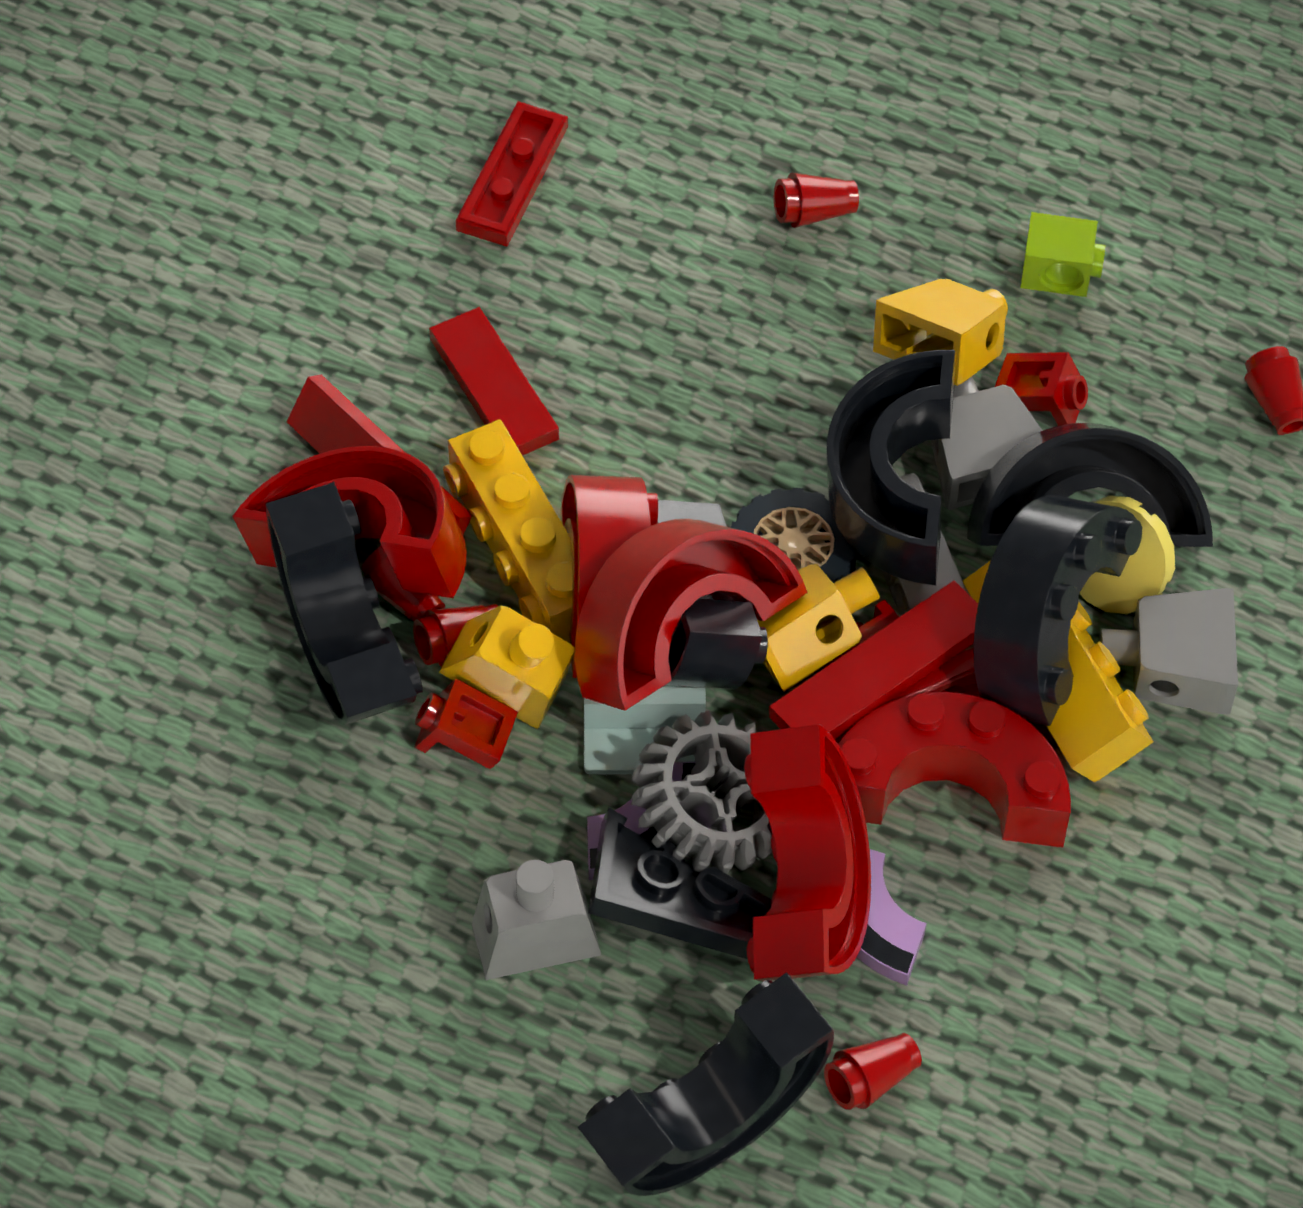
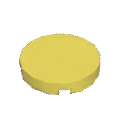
M1107 496L1093 503L1120 507L1132 513L1142 526L1141 543L1137 552L1129 556L1120 577L1095 572L1089 577L1079 594L1088 603L1105 612L1129 614L1136 611L1138 600L1144 596L1163 594L1162 592L1165 590L1166 584L1171 581L1175 570L1174 544L1166 525L1156 514L1150 515L1145 509L1139 507L1142 503L1131 497Z

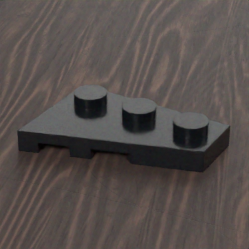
M608 807L601 823L588 914L748 959L747 945L749 939L753 937V917L764 916L772 907V899L714 866L706 868L701 872L695 871L691 863L684 859L679 861L673 857V852L677 847L675 844L667 840L665 844L657 848L652 841L624 826L628 819L627 817Z

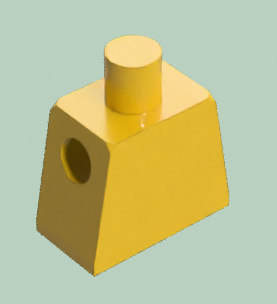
M938 279L881 297L876 300L873 352L894 360L923 351L955 350V385L958 386L1000 356L1003 349L1005 319L1008 312L1006 299L995 289L981 292L950 279Z
M818 564L808 565L798 570L808 593L765 621L757 620L759 627L766 628L768 636L767 655L763 664L783 691L790 689L861 640L862 634L851 614L880 599L876 587L863 567L833 583Z
M501 605L465 623L439 673L453 681L458 679L518 711L517 719L538 729L566 678L575 648L572 644L551 633L546 626L535 623L513 609Z

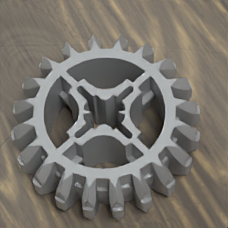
M707 710L706 712H701L694 721L686 714L677 718L672 728L667 725L660 728L653 737V743H648L639 754V761L642 765H638L632 774L631 781L640 788L632 795L631 805L647 809L638 819V828L654 827L658 833L652 839L653 844L657 848L665 844L667 840L675 844L677 847L673 852V857L679 861L685 856L691 857L693 869L697 872L706 869L710 862L712 866L726 874L731 870L733 864L740 871L746 870L755 863V857L759 860L765 859L772 852V829L769 819L760 802L751 794V789L745 777V759L748 754H751L750 733H756L755 722L747 724L742 730H739L735 727L733 712L728 715L725 714L718 724L710 710ZM694 755L696 765L692 768L691 775H687L683 781H672L674 762L680 758ZM707 787L713 789L712 793L707 790ZM716 792L720 796V799L714 797ZM745 804H754V816L751 826L733 832L732 820L737 816L736 811L740 810Z

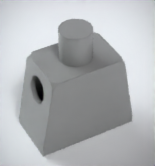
M970 377L958 386L955 385L950 438L931 440L943 497L948 510L973 504L984 479L994 465L1014 446L1026 438L1043 431L1012 387L1000 385L979 391L973 377Z
M1222 588L1144 596L1137 602L1132 630H1100L1099 642L1104 644L1110 651L1118 665L1133 666L1134 694L1138 699L1230 715L1238 687L1234 589Z
M529 860L520 865L518 870L492 875L484 880L472 921V929L485 980L601 955L591 914H588V903L572 861L562 860L547 864L541 860Z

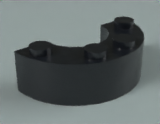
M933 350L909 354L885 363L868 373L847 392L838 405L830 423L827 436L829 505L837 527L845 540L858 554L877 568L907 581L935 586L941 539V496L916 490L901 480L892 466L908 449L927 440L950 438L955 391V350Z
M1072 423L1055 426L1026 438L1009 450L994 465L984 479L971 509L967 539L980 546H998L1010 523L1032 501L1047 495L1067 498L1077 491L1100 487L1110 489L1122 497H1131L1142 503L1139 507L1145 509L1150 515L1156 514L1166 525L1174 547H1213L1212 525L1206 501L1199 486L1184 465L1169 451L1143 436L1116 427L1095 423Z
M332 482L266 503L270 541L286 602L302 649L324 701L339 724L347 725L415 702L417 694L423 692L417 666L412 658L403 660L390 627L381 629L373 611L379 608V599L374 583L369 574L364 576L361 574L355 548V535L361 533V527L352 501L350 499L341 501L336 485Z
M1055 495L1040 497L1018 513L1003 534L993 554L979 598L975 621L973 654L975 679L980 698L996 702L1017 713L1028 722L1051 726L1059 706L1067 702L1072 690L1074 675L1069 662L1068 635L1071 619L1077 610L1079 593L1089 577L1095 572L1120 577L1129 556L1137 552L1142 539V526L1132 513L1120 507Z
M658 500L657 524L674 519H694L726 526L720 504ZM711 594L696 600L682 614L672 634L668 656L672 681L666 685L737 689L742 686L751 673L754 663H764L768 648L767 630L765 627H759L752 603L714 600Z
M787 972L774 982L772 980H765L757 984L744 996L741 1002L742 1005L735 1010L734 1023L724 1040L710 1047L699 1059V1065L679 1079L672 1078L663 1082L652 1092L637 1093L629 1088L619 1097L616 1095L608 1096L600 1100L588 1111L585 1117L586 1121L579 1125L578 1129L627 1192L637 1196L657 1195L698 1179L760 1138L796 1104L812 1085L831 1053L834 1031Z

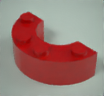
M378 446L346 447L327 451L299 461L259 486L232 516L256 564L277 568L269 536L266 503L334 482L341 501L350 499L357 512L361 533L355 535V540L360 538H381L380 543L403 590L454 598L465 572L467 557L465 540L438 479L422 461L396 449Z
M569 475L566 479L561 501L560 519L569 534L572 549V609L569 638L570 644L574 648L578 620L588 590L605 561L632 536L657 524L658 495L657 493H647L645 482L641 477ZM573 656L571 662L572 678H577L576 665Z
M674 519L652 525L638 532L625 541L605 561L588 590L578 620L574 652L577 679L582 697L626 711L672 681L668 660L672 634L682 614L696 600L711 594L714 600L751 602L757 620L765 621L808 593L797 568L788 556L769 540L750 532L706 521Z
M928 692L906 696L886 703L869 712L844 735L838 744L854 776L866 823L881 825L888 805L903 790L924 781L948 780L971 787L990 802L1000 819L1002 840L1064 847L1071 813V797L1062 763L1050 743L1031 723L996 702L973 695L953 692Z
M820 724L750 733L751 754H748L745 759V777L751 789V794L760 802L769 819L772 829L771 848L773 857L778 865L777 888L772 896V907L764 916L753 917V937L749 939L747 945V958L750 969L754 973V980L760 982L765 980L775 981L786 972L792 979L842 973L852 965L859 954L866 934L871 901V860L867 826L851 768L836 740Z

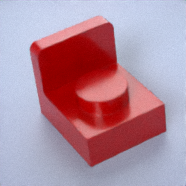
M1069 352L1007 353L994 386L1006 385L1012 387L1028 411H1050L1058 426L1076 423L1078 414L1086 406L1088 399L1086 379L1080 375Z
M455 679L439 695L431 692L421 705L415 719V725L421 727L414 748L426 753L439 742L480 765L491 769L501 760L518 711Z

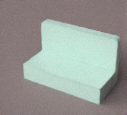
M664 685L626 711L584 698V771L587 774H633L637 766L642 765L639 761V754L648 743H653V737L660 728L666 727V725L672 728L677 718L686 714L694 721L701 712H705V687ZM686 756L675 762L695 761V756Z

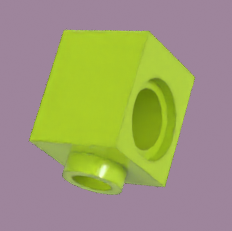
M1031 212L1020 288L1087 297L1090 277L1101 278L1106 245L1095 243L1098 221Z

